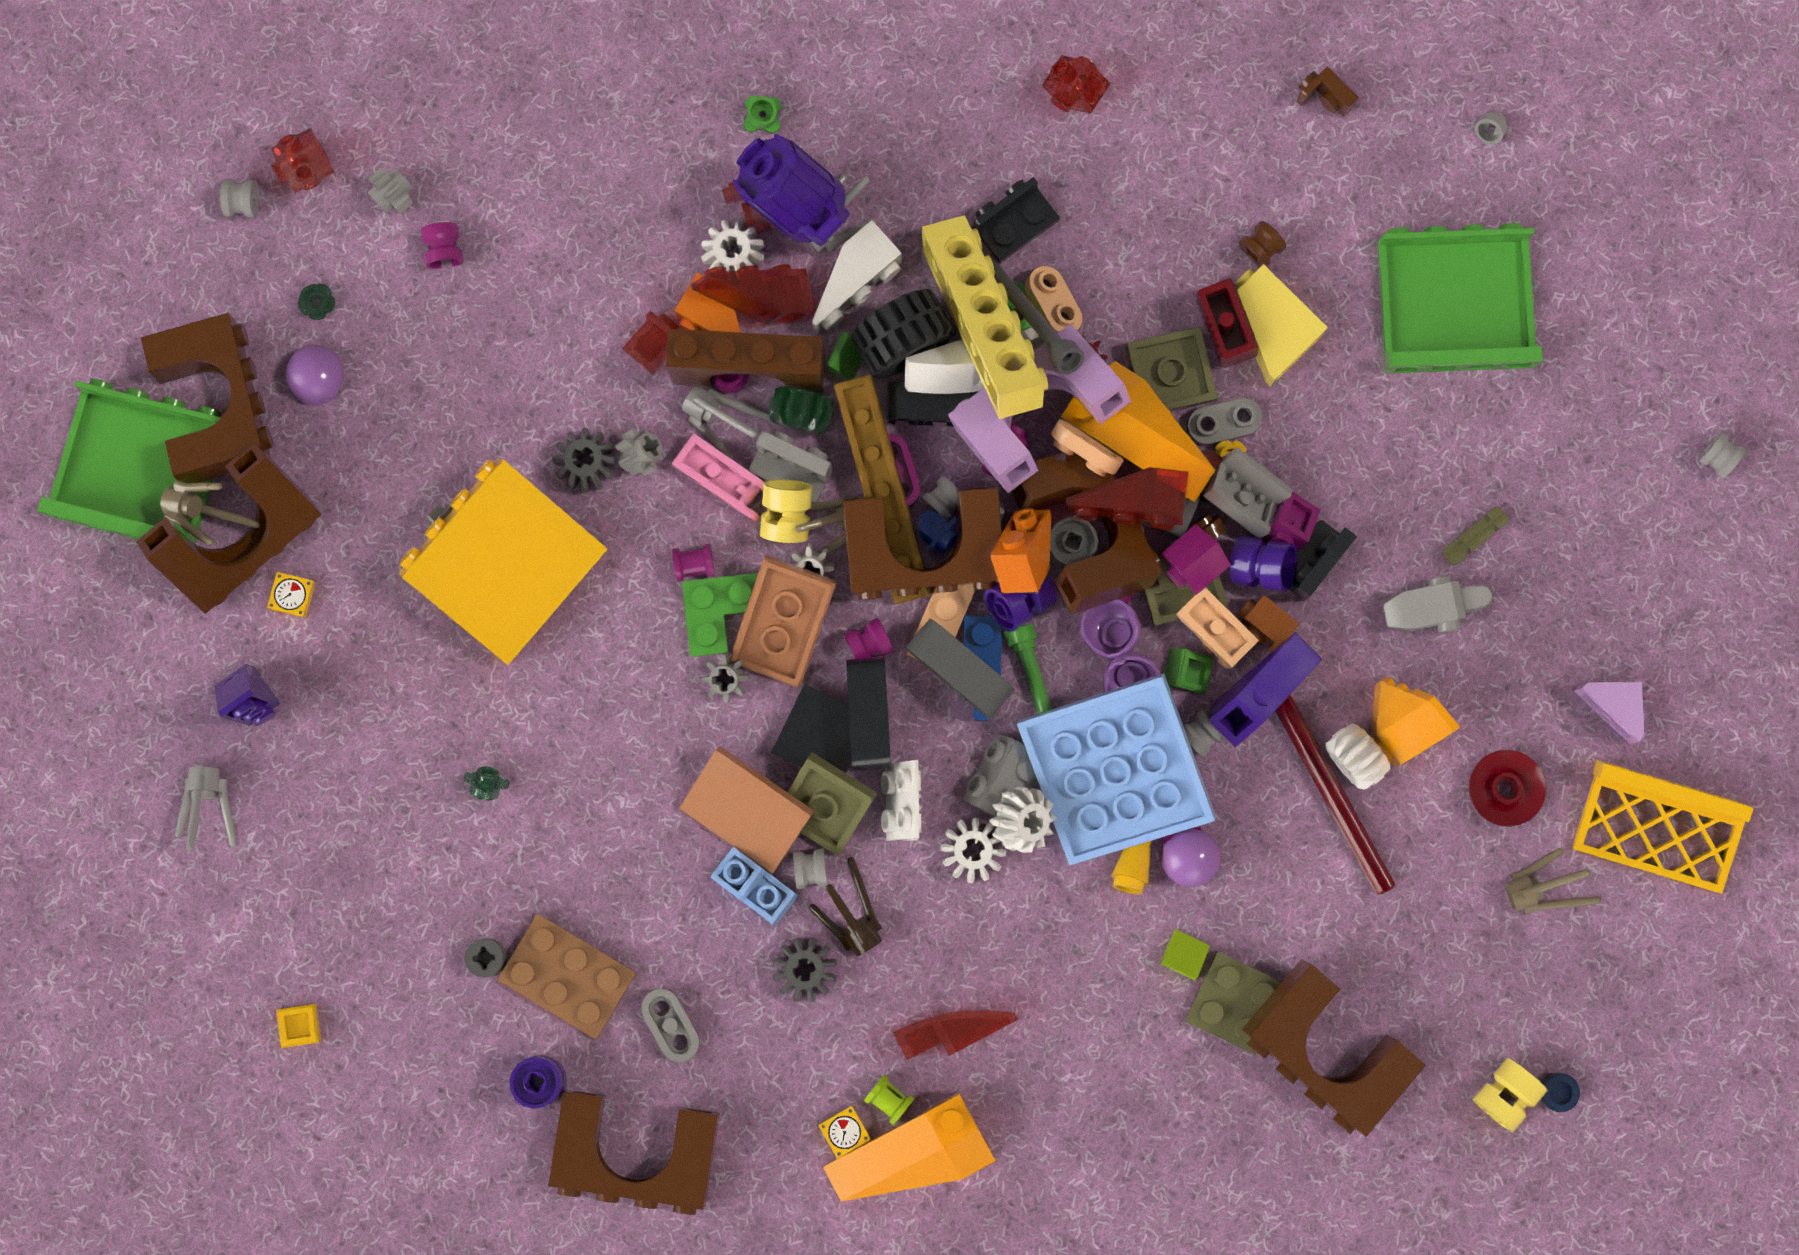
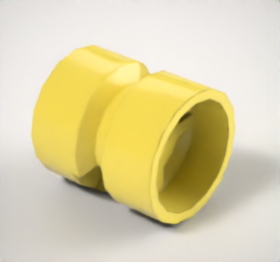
M788 479L765 481L763 484L762 505L768 509L761 515L760 536L770 541L782 543L807 541L809 539V530L797 532L796 527L810 521V517L805 514V511L811 509L813 486L803 481Z
M1506 1058L1493 1074L1495 1082L1493 1084L1486 1083L1472 1100L1498 1124L1513 1133L1527 1117L1524 1109L1526 1107H1535L1546 1094L1547 1089L1522 1066L1510 1058ZM1502 1090L1517 1100L1513 1106L1499 1096Z

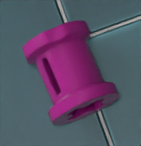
M710 543L704 544L703 548L686 551H680L679 548L672 549L677 582L683 581L684 577L707 574L709 578L715 577Z

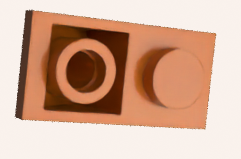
M697 272L674 310L677 319L681 320L678 325L684 330L741 332L730 290Z
M1027 508L1013 512L990 555L1002 593L1039 591L1050 568V510Z

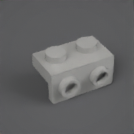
M773 430L772 434L762 431L756 442L758 452L749 471L765 481L788 479L809 483L813 486L812 503H817L832 473V465L826 461L828 455L810 446L807 447L806 451L792 445L794 439L782 432Z
M1235 448L1213 463L1212 466L1215 468V472L1207 482L1203 496L1261 539L1270 533L1277 506L1286 499H1289L1293 490L1241 449Z
M997 734L995 739L987 746L984 754L985 758L977 773L969 780L963 797V801L993 817L997 816L998 811L992 805L1003 803L1001 792H1013L1014 787L1018 786L1035 789L1038 784L1025 745L1001 734Z

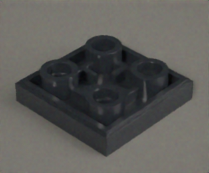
M804 684L771 753L801 768L809 755L814 753L847 774L852 763L849 705Z

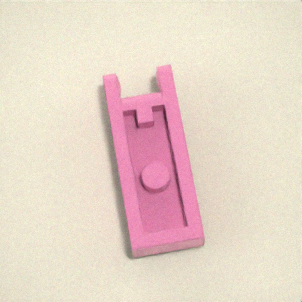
M693 433L672 462L673 467L756 523L760 516L756 511L748 507L759 491L763 492L764 481Z

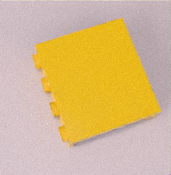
M498 457L494 462L489 459L481 466L475 474V477L479 480L469 491L464 488L455 496L450 503L453 510L444 520L440 517L437 518L424 534L428 537L419 549L412 547L399 562V565L403 568L398 574L505 664L509 665L608 549L509 463Z

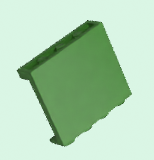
M1508 223L1500 225L1499 229H1485L1484 225L1474 224L1464 226L1462 230L1447 231L1445 226H1432L1425 228L1424 232H1410L1409 228L1397 227L1387 230V233H1383L1377 245L1385 374L1536 368L1543 361L1542 346H1536L1529 248V239L1534 234V228H1522L1520 223Z
M90 378L89 384L76 381L74 386L81 390V394L50 499L41 497L37 511L48 517L139 540L165 517V513L161 510V497L166 488L174 485L176 481L172 475L165 441L212 426L220 420L221 412L205 406H199L198 411L184 408V402L169 397H163L161 402L148 399V393L129 387L126 388L125 393L112 390L113 384L99 379ZM214 479L207 480L204 482L213 483ZM194 491L201 498L202 504L207 505L210 491ZM199 513L197 517L186 521L200 529L204 514ZM173 523L187 538L196 543L197 538Z

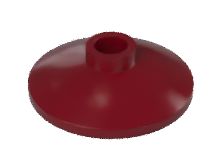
M1499 750L1486 755L1475 765L1470 775L1468 790L1472 805L1481 817L1498 826L1512 827L1528 822L1540 811L1546 797V782L1540 767L1529 756L1514 750ZM1503 781L1511 786V792L1508 796H1502L1498 791V785Z

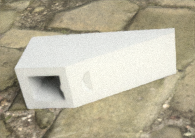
M873 220L843 244L812 321L813 330L816 333L823 328L827 331L832 330L843 320L842 312L851 304L855 307L863 304L872 295L873 292L870 290L872 286L880 280L883 283H887L900 271L901 268L898 264L902 262V253Z

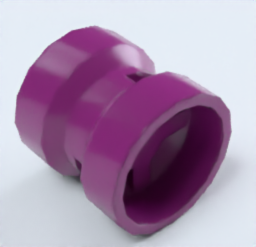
M438 222L421 228L422 241L429 249L424 255L427 268L441 269V260L451 259L452 267L459 266L464 262L462 250L456 246L457 239L460 237L456 223Z
M879 618L867 622L866 627L862 629L863 632L861 633L856 629L844 633L855 659L872 658L871 655L873 654L875 656H886L894 652Z

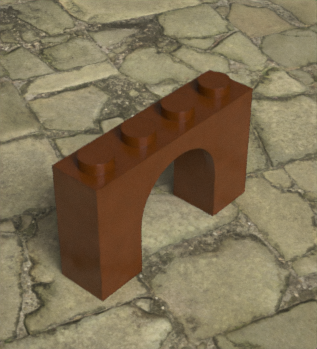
M228 312L141 337L148 371L160 384L198 373L211 372L228 378L231 387L229 406L219 421L204 430L165 441L172 475L176 480L186 483H200L228 475L230 473L225 466L254 441L270 456L269 449L274 448V442L268 426L263 427L260 414L266 412L260 392H255L252 380L257 379V372L251 357L247 358L244 346L249 345V339L242 323L237 324Z
M668 329L666 368L673 385L711 387V376L752 374L778 379L784 383L786 391L823 393L825 369L823 337Z
M255 441L225 467L236 483L256 502L255 520L260 522L259 528L251 527L241 540L230 546L209 549L193 543L165 517L136 541L146 559L204 614L213 607L223 603L228 594L242 582L251 579L263 564L270 558L280 554L290 541L301 532L308 530L314 521L322 515L312 500Z
M1061 452L1034 461L1039 471L1011 491L1019 510L1027 508L1044 510L1060 504L1080 505L1089 509L1100 518L1109 537V548L1107 551L1065 566L1055 582L1071 615L1151 588L1162 573L1161 562L1157 553L1151 550L1144 537L1143 525L1137 517H1134L1128 505L1127 494L1124 488L1118 485L1114 475L1107 473L1105 476L1096 474L1085 465L1087 460L1075 452L1072 456Z
M992 486L956 490L959 517L958 543L952 554L944 562L926 569L908 567L896 560L891 554L886 542L883 499L881 496L842 499L851 594L859 593V599L881 598V591L897 590V596H910L920 594L921 587L935 586L936 593L958 591V584L973 583V589L992 588L998 579L990 555L1002 535L998 488Z
M1301 959L1243 1027L1242 1031L1251 1038L1247 1045L1263 1059L1268 1055L1273 1057L1279 1063L1275 1070L1290 1083L1294 1084L1298 1079L1308 1088L1304 1095L1321 1110L1325 1105L1336 1113L1332 1120L1348 1134L1351 1135L1356 1130L1367 1137L1426 1065L1400 1041L1386 1034L1354 1071L1340 1077L1319 1075L1310 1064L1307 1056V1034L1314 1020L1340 991V988L1313 964Z
M573 1090L563 1092L548 1186L558 1188L557 1194L580 1197L581 1191L596 1193V1200L608 1203H619V1197L635 1199L634 1206L648 1209H657L658 1203L673 1205V1212L696 1215V1209L703 1210L705 1208L720 1113L681 1107L678 1113L672 1154L665 1168L649 1178L630 1179L614 1172L607 1165L600 1151L599 1136L606 1095Z

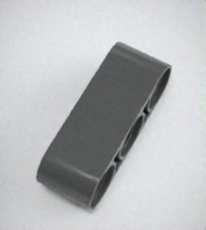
M931 618L905 647L916 659L989 719L1015 690L1002 676Z

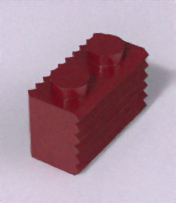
M1229 278L1199 289L1197 305H1199V311L1202 312V318L1205 319L1204 325L1207 326L1210 339L1213 340L1212 346L1215 347V353L1218 354V360L1221 361L1220 366L1228 368L1256 357L1258 346L1232 279Z

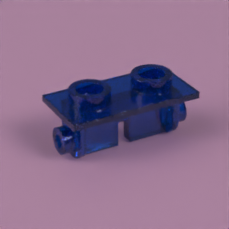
M925 511L920 515L918 532L920 538L929 545V556L932 558L937 551L944 555L957 540V537H955L958 533L956 531L957 518L954 516L948 523L935 511Z

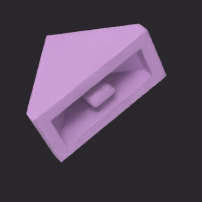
M1588 682L1574 690L1629 744L1639 742L1644 737L1642 682Z

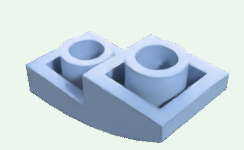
M732 847L710 877L774 926L778 925L799 897V895L735 847Z

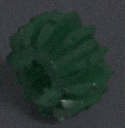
M780 386L775 388L774 395L771 397L769 419L783 427L814 434H823L828 431L829 424L832 423L834 402L828 396L821 395L820 393L789 386Z

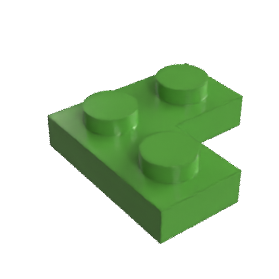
M758 573L682 581L691 658L729 653L725 616L745 614Z

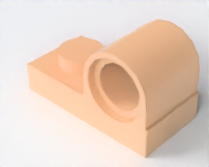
M1206 587L1197 595L1195 594L1176 614L1203 641V648L1209 654L1213 652L1219 658L1217 662L1226 669L1232 668L1259 641Z

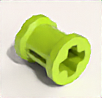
M884 1074L864 1101L867 1104H874L890 1117L889 1122L894 1125L915 1097L911 1094L906 1096L891 1084L889 1077Z

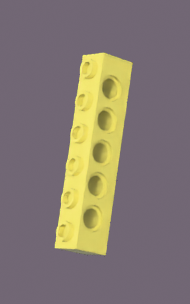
M965 215L922 226V252L998 418L1002 419L1043 407L1044 390H1048L1045 371L1042 367H1036L1032 344L1029 339H1023L1020 333L1021 324L1018 314L1015 310L1010 311L1007 305L1008 298L1005 287L1002 283L997 284L994 278L995 271L990 256L983 255L978 230L976 228L971 229Z

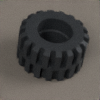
M921 289L904 294L874 311L856 327L851 335V340L872 376L877 379L887 378L905 371L907 357L945 345L953 336L955 328L932 289Z

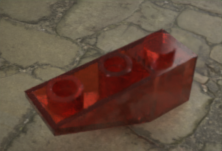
M789 264L773 266L769 270H759V266L756 265L745 266L737 271H727L726 267H714L705 270L704 276L691 284L692 290L764 325L799 322L815 312L807 269H791Z
M1149 467L1067 497L1068 512L1074 513L1075 518L1094 521L1097 520V516L1112 517V521L1117 524L1135 525L1137 520L1151 522V526L1154 528L1171 530L1174 529V525L1183 526L1189 472Z

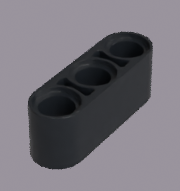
M905 381L887 383L885 422L895 424V420L909 421V425L933 426V422L946 423V426L954 427L948 414L955 410L960 402L970 399L979 391L953 394L909 392L905 388Z
M885 657L846 659L852 771L891 769Z

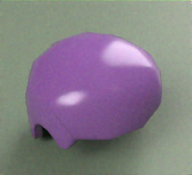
M312 344L297 350L289 360L286 370L287 384L293 397L304 405L321 406L335 399L344 380V369L341 360L336 353L325 346Z
M1117 599L1086 610L1082 615L1080 631L1082 638L1096 654L1101 657L1114 659L1119 655L1133 651L1140 641L1141 622L1135 611L1128 604ZM1112 627V629H1111V631H1110V633H1109V635H1108V637H1107V632H1108V630Z
M1131 652L1119 655L1108 664L1104 671L1103 691L1107 692L1132 684L1126 681L1138 682L1159 675L1160 671L1150 657L1140 653Z
M1193 828L1178 832L1164 844L1161 865L1167 876L1175 883L1194 888L1207 884L1217 874L1221 858L1220 849L1208 833Z

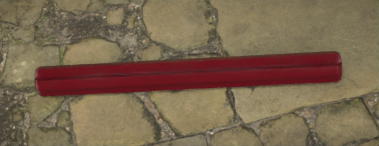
M1290 694L1275 712L1373 890L1378 895L1384 894L1395 887V882Z

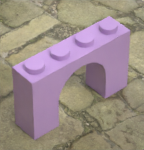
M1070 324L1062 331H1057L1056 333L1061 339L1074 341L1083 351L1084 361L1082 365L1073 373L1061 374L1050 362V348L1045 343L1034 350V362L1037 368L1042 367L1048 381V389L1064 390L1074 395L1101 425L1128 405L1131 400L1122 380L1073 325ZM985 387L970 399L960 402L955 410L948 414L957 433L1007 493L1039 471L1030 452L1011 431L1012 416L1002 419L998 418Z

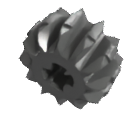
M582 428L581 439L578 440L572 431L568 432L567 437L571 443L567 446L563 442H558L556 445L557 449L564 453V455H557L552 458V462L555 465L563 466L558 469L556 476L560 480L568 478L566 486L570 490H573L579 481L583 493L589 492L590 481H593L598 490L603 489L604 486L599 477L603 475L607 479L612 480L614 473L606 468V466L618 464L617 457L608 455L615 449L612 442L602 444L604 435L600 431L594 434L591 440L588 428ZM589 453H592L590 457L593 463L591 465L584 464L581 468H578L581 466L577 461L579 455L586 457Z
M800 937L794 939L796 953H793L790 947L784 944L781 946V950L789 959L785 961L781 958H774L773 964L785 967V972L773 974V980H781L786 977L789 981L781 987L780 992L782 994L787 993L792 986L796 987L793 1001L799 1002L802 997V991L806 989L809 1002L816 1001V995L813 987L816 986L822 994L827 995L829 989L821 980L824 978L829 981H836L837 975L825 972V967L837 965V960L830 959L823 962L821 958L830 951L828 945H825L818 953H815L813 951L816 947L817 939L812 937L809 940L808 949L803 950V941ZM802 958L809 959L807 963L813 962L816 967V971L810 973L811 980L809 981L801 980L803 976L797 977L794 972V968L800 966V959Z

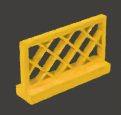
M1596 759L1593 770L1594 778L1572 849L1722 894L1745 821L1750 822L1754 808L1745 803ZM1602 786L1616 790L1623 803L1604 814L1597 803ZM1624 793L1631 794L1636 797L1628 801ZM1644 799L1653 801L1660 815L1640 824L1631 806ZM1661 804L1668 805L1673 808L1665 812ZM1595 809L1596 813L1598 814V817L1592 819V815ZM1626 809L1635 828L1616 837L1607 819ZM1682 810L1690 812L1697 826L1677 835L1669 817ZM1698 815L1711 819L1702 823ZM1663 821L1672 839L1653 848L1644 830ZM1719 821L1733 825L1728 840L1714 846L1706 828ZM1602 822L1611 841L1598 848L1584 844L1588 829ZM1701 832L1709 850L1690 859L1681 841ZM1639 833L1648 852L1635 859L1626 857L1620 843ZM1676 844L1685 863L1669 870L1663 867L1657 854ZM1615 846L1619 854L1606 850ZM1725 849L1721 859L1719 852ZM1713 856L1719 866L1715 883L1701 879L1694 865ZM1652 857L1656 865L1649 864L1643 861ZM1689 868L1693 876H1689L1680 872Z

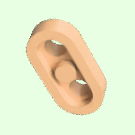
M1048 266L1036 268L1025 281V293L1029 301L1055 332L1062 331L1070 324L1078 330L1082 324V313L1061 274ZM1043 279L1049 281L1052 288L1047 287L1043 283ZM1060 312L1066 313L1069 320H1065Z
M1059 419L1051 431V435L1055 438L1053 444L1056 448L1071 456L1075 452L1087 460L1085 465L1090 470L1100 476H1105L1107 473L1116 474L1124 461L1115 451L1065 420Z

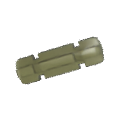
M1497 506L1484 515L1485 519L1481 518L1456 538L1457 542L1453 541L1442 550V555L1452 566L1459 564L1467 557V552L1468 554L1472 553L1494 535V530H1500L1509 522L1507 514L1500 507Z

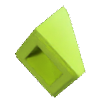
M1175 929L1159 964L1196 981L1210 945Z

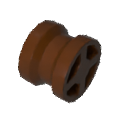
M1260 221L1255 226L1254 233L1251 236H1244L1239 241L1241 250L1259 268L1263 264L1267 267L1271 262V257L1274 254H1281L1287 247L1281 235L1264 221Z

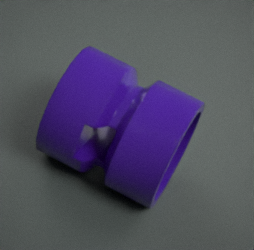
M1240 536L1236 540L1231 553L1230 579L1233 584L1257 587L1261 583L1263 589L1287 592L1290 590L1296 575L1298 563L1297 548L1292 543L1271 540L1266 545L1259 538Z
M1046 575L1038 592L1002 593L998 582L992 588L985 591L984 599L987 609L995 622L1006 631L1013 632L1032 619V615L1038 616L1053 606L1057 601V594L1052 580Z
M538 1055L527 1058L518 1063L512 1071L509 1081L510 1091L514 1099L524 1107L532 1109L545 1107L559 1099L564 1092L567 1083L566 1072L561 1063L553 1057Z

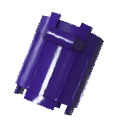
M777 133L774 134V138L764 141L757 138L744 149L737 159L736 164L740 166L738 180L733 179V184L737 192L740 193L741 199L791 239L798 243L814 242L821 247L829 242V239L846 223L850 213L845 207V189L842 183L792 140H788Z

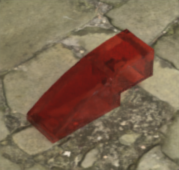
M993 1009L961 1010L917 1020L894 1030L893 1034L907 1060L941 1042L950 1056L1017 1021L1018 1018L1012 1011Z

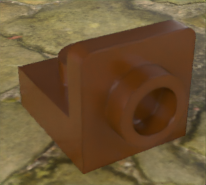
M1328 66L1320 74H1317L1315 71L1311 72L1298 87L1301 92L1297 102L1301 106L1318 91L1321 94L1319 99L1322 105L1331 113L1338 111L1343 117L1355 107L1359 96Z

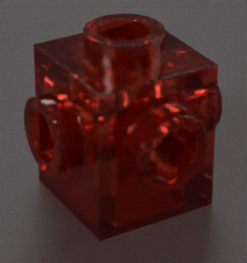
M1061 55L1058 61L1051 67L1049 75L1041 86L1052 96L1050 99L1052 104L1060 110L1069 112L1071 109L1091 114L1111 83L1097 69V66L1086 57L1078 56L1073 58Z
M312 128L297 135H287L280 139L276 146L271 148L276 162L271 164L275 175L281 184L288 181L294 193L302 189H312L319 185L322 179L335 173L326 152Z

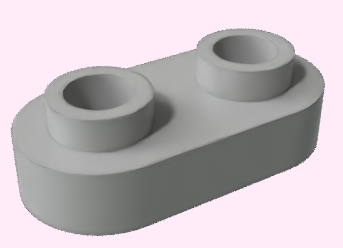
M1239 398L1201 407L1190 416L1187 423V431L1191 439L1202 446H1210L1224 440L1231 441L1254 434L1260 427L1262 411L1256 402L1247 398ZM1239 411L1248 412L1250 421L1245 423L1239 421L1237 413ZM1204 419L1210 420L1214 425L1213 430H1203L1200 422Z
M656 989L648 993L642 1002L641 1011L663 1054L674 1062H684L691 1059L699 1049L700 1037L680 999L674 992L668 989ZM661 1000L669 1005V1011L664 1016L658 1015L655 1011L656 1003ZM679 1034L684 1035L688 1040V1045L685 1049H677L674 1046V1038Z

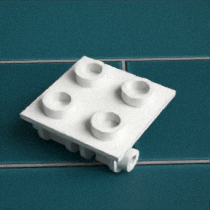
M918 760L892 763L891 769H885L881 776V790L883 794H886V810L883 811L881 816V827L883 832L886 833V841H917L919 833H922L921 813H919V810H921V806H919V798H921V794H919V791H921V771H918Z

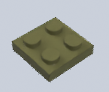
M1200 326L1126 344L1132 372L1150 384L1155 394L1170 412L1217 401L1218 396Z
M814 753L809 755L788 791L793 797L815 811L801 831V834L838 857L877 795V792Z
M1216 951L1185 1022L1256 1055L1257 1053L1247 1045L1251 1038L1242 1029L1281 984V981Z

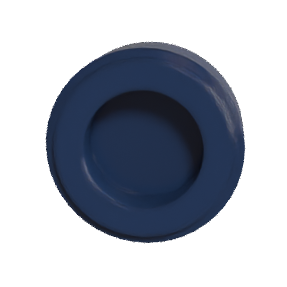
M1557 1072L1547 1075L1541 1083L1546 1087L1547 1092L1541 1098V1101L1548 1109L1556 1112H1567L1576 1106L1580 1098V1089L1573 1077Z

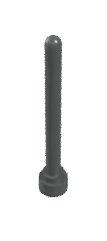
M991 258L995 271L994 278L997 284L1002 283L1004 285L1009 301L1050 348V362L1061 374L1075 372L1084 361L1083 351L1074 341L1061 339L995 259Z

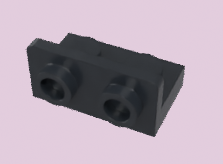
M1034 177L1026 183L1023 179L1017 181L1005 192L1007 197L996 205L993 201L987 203L975 214L977 218L974 220L973 229L976 228L978 230L981 240L1000 264L1060 221L1059 215L1039 191V183Z
M1320 520L1314 526L1309 542L1297 552L1296 575L1289 591L1303 602L1307 600L1357 536L1346 527L1338 532L1325 521Z

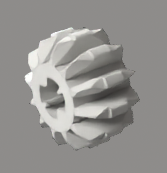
M723 220L721 221L723 231L719 232L716 228L710 227L708 232L713 240L702 241V249L707 251V253L701 256L702 262L707 265L712 264L709 268V274L712 277L722 272L723 283H729L731 274H736L738 283H743L744 276L742 271L746 270L750 275L755 276L757 269L752 263L759 264L764 262V255L757 252L764 247L762 239H754L757 232L753 226L743 231V221L737 220L734 229H730L728 221ZM730 245H738L740 254L738 255L735 252L734 258H728L725 250L726 247L731 250Z
M1352 723L1340 729L1326 743L1329 757L1335 762L1343 775L1352 784H1355L1357 788L1365 790L1374 784L1376 785L1390 770V763L1387 760V756L1382 752L1381 747L1375 743L1373 738L1364 729H1361L1356 724Z
M1018 786L1014 787L1013 792H1001L1003 803L992 805L998 812L996 817L989 820L992 825L997 826L993 836L997 840L1002 841V845L1006 849L1012 851L1018 850L1023 853H1032L1034 847H1045L1044 836L1054 835L1049 828L1050 823L1057 819L1054 814L1049 813L1054 804L1049 799H1045L1044 794L1040 790L1033 788L1028 789Z
M975 817L972 820V831H967L963 820L957 822V826L962 833L961 836L948 829L945 835L956 843L955 845L942 844L940 848L944 852H954V856L943 861L945 867L952 865L956 861L959 863V866L952 874L954 878H958L964 868L968 869V883L974 882V870L979 869L983 881L988 880L989 874L984 866L988 864L993 870L999 871L1001 869L1000 864L992 860L991 857L992 855L998 857L1006 855V850L993 849L992 845L1000 843V840H997L996 837L991 839L987 837L994 825L989 822L983 832L978 831L979 818ZM973 839L975 840L974 844H977L978 841L981 842L984 850L979 853L980 860L971 861V856L968 860L964 857L962 851L967 848L966 841Z

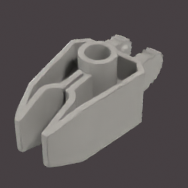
M1450 576L1428 580V587L1404 591L1383 604L1387 628L1413 632L1437 626L1438 633L1461 629L1460 623L1466 620L1465 613L1487 608L1492 601L1491 599H1493V593H1491V589L1488 586L1485 587L1484 585L1460 588L1459 581H1451Z

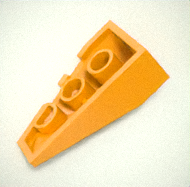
M1114 361L1109 367L1124 383L1131 402L1100 425L1074 396L1061 417L1195 502L1215 472V468L1175 420L1174 415L1158 398L1150 384L1142 377Z
M1388 676L1375 684L1370 737L1381 747L1382 752L1387 756L1388 762H1391L1394 767L1402 765L1460 728L1434 695L1417 688L1410 691L1405 683L1400 682L1396 685L1394 680Z
M957 1092L841 1158L823 1166V1169L842 1202L962 1180L996 1160L960 1093Z

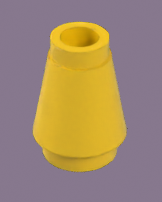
M1152 841L1123 849L1111 875L1114 878L1113 887L1115 889L1136 895L1143 893L1144 887L1149 885L1150 846Z

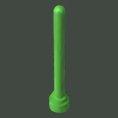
M1033 623L1021 626L1013 632H1004L1008 647H1013L1014 653H1019L1038 714L1052 710L1033 650L1036 647L1034 640L1038 638Z

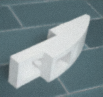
M1033 328L1020 332L1023 339L1030 340L1033 350L1044 344V341ZM963 339L906 358L905 388L909 392L953 394L976 392L984 388Z

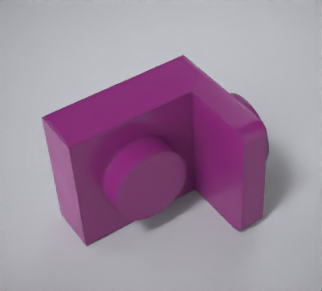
M1292 491L1291 497L1278 505L1270 533L1261 538L1262 543L1267 545L1271 540L1295 544L1298 552L1309 542L1321 509Z

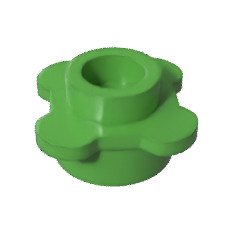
M750 96L747 98L745 106L748 115L744 120L745 129L749 132L767 130L771 134L776 133L781 126L778 121V111L782 108L781 101L776 97L768 98L765 96ZM760 112H765L766 116L761 118L759 114Z

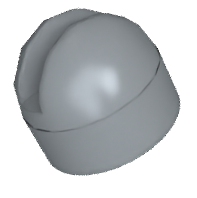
M1489 111L1479 118L1474 131L1480 141L1486 144H1497L1505 135L1508 122L1503 114L1500 115L1496 111ZM1490 124L1495 125V131L1489 132L1492 135H1487L1484 130L1487 131Z

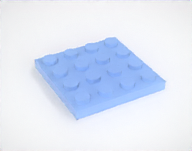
M1164 673L1048 710L1017 722L1044 798L1049 799L1054 804L1050 813L1054 814L1057 818L1053 823L1069 866L1204 825L1216 819Z

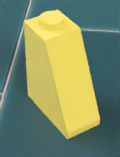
M1263 264L1256 272L1251 268L1247 270L1237 280L1235 286L1239 288L1236 292L1258 346L1256 360L1265 382L1271 387L1324 335L1328 327Z

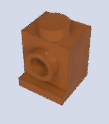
M1265 595L1257 602L1250 598L1236 615L1242 620L1241 623L1259 640L1257 642L1258 645L1266 642L1270 646L1266 650L1268 655L1289 638L1300 624Z

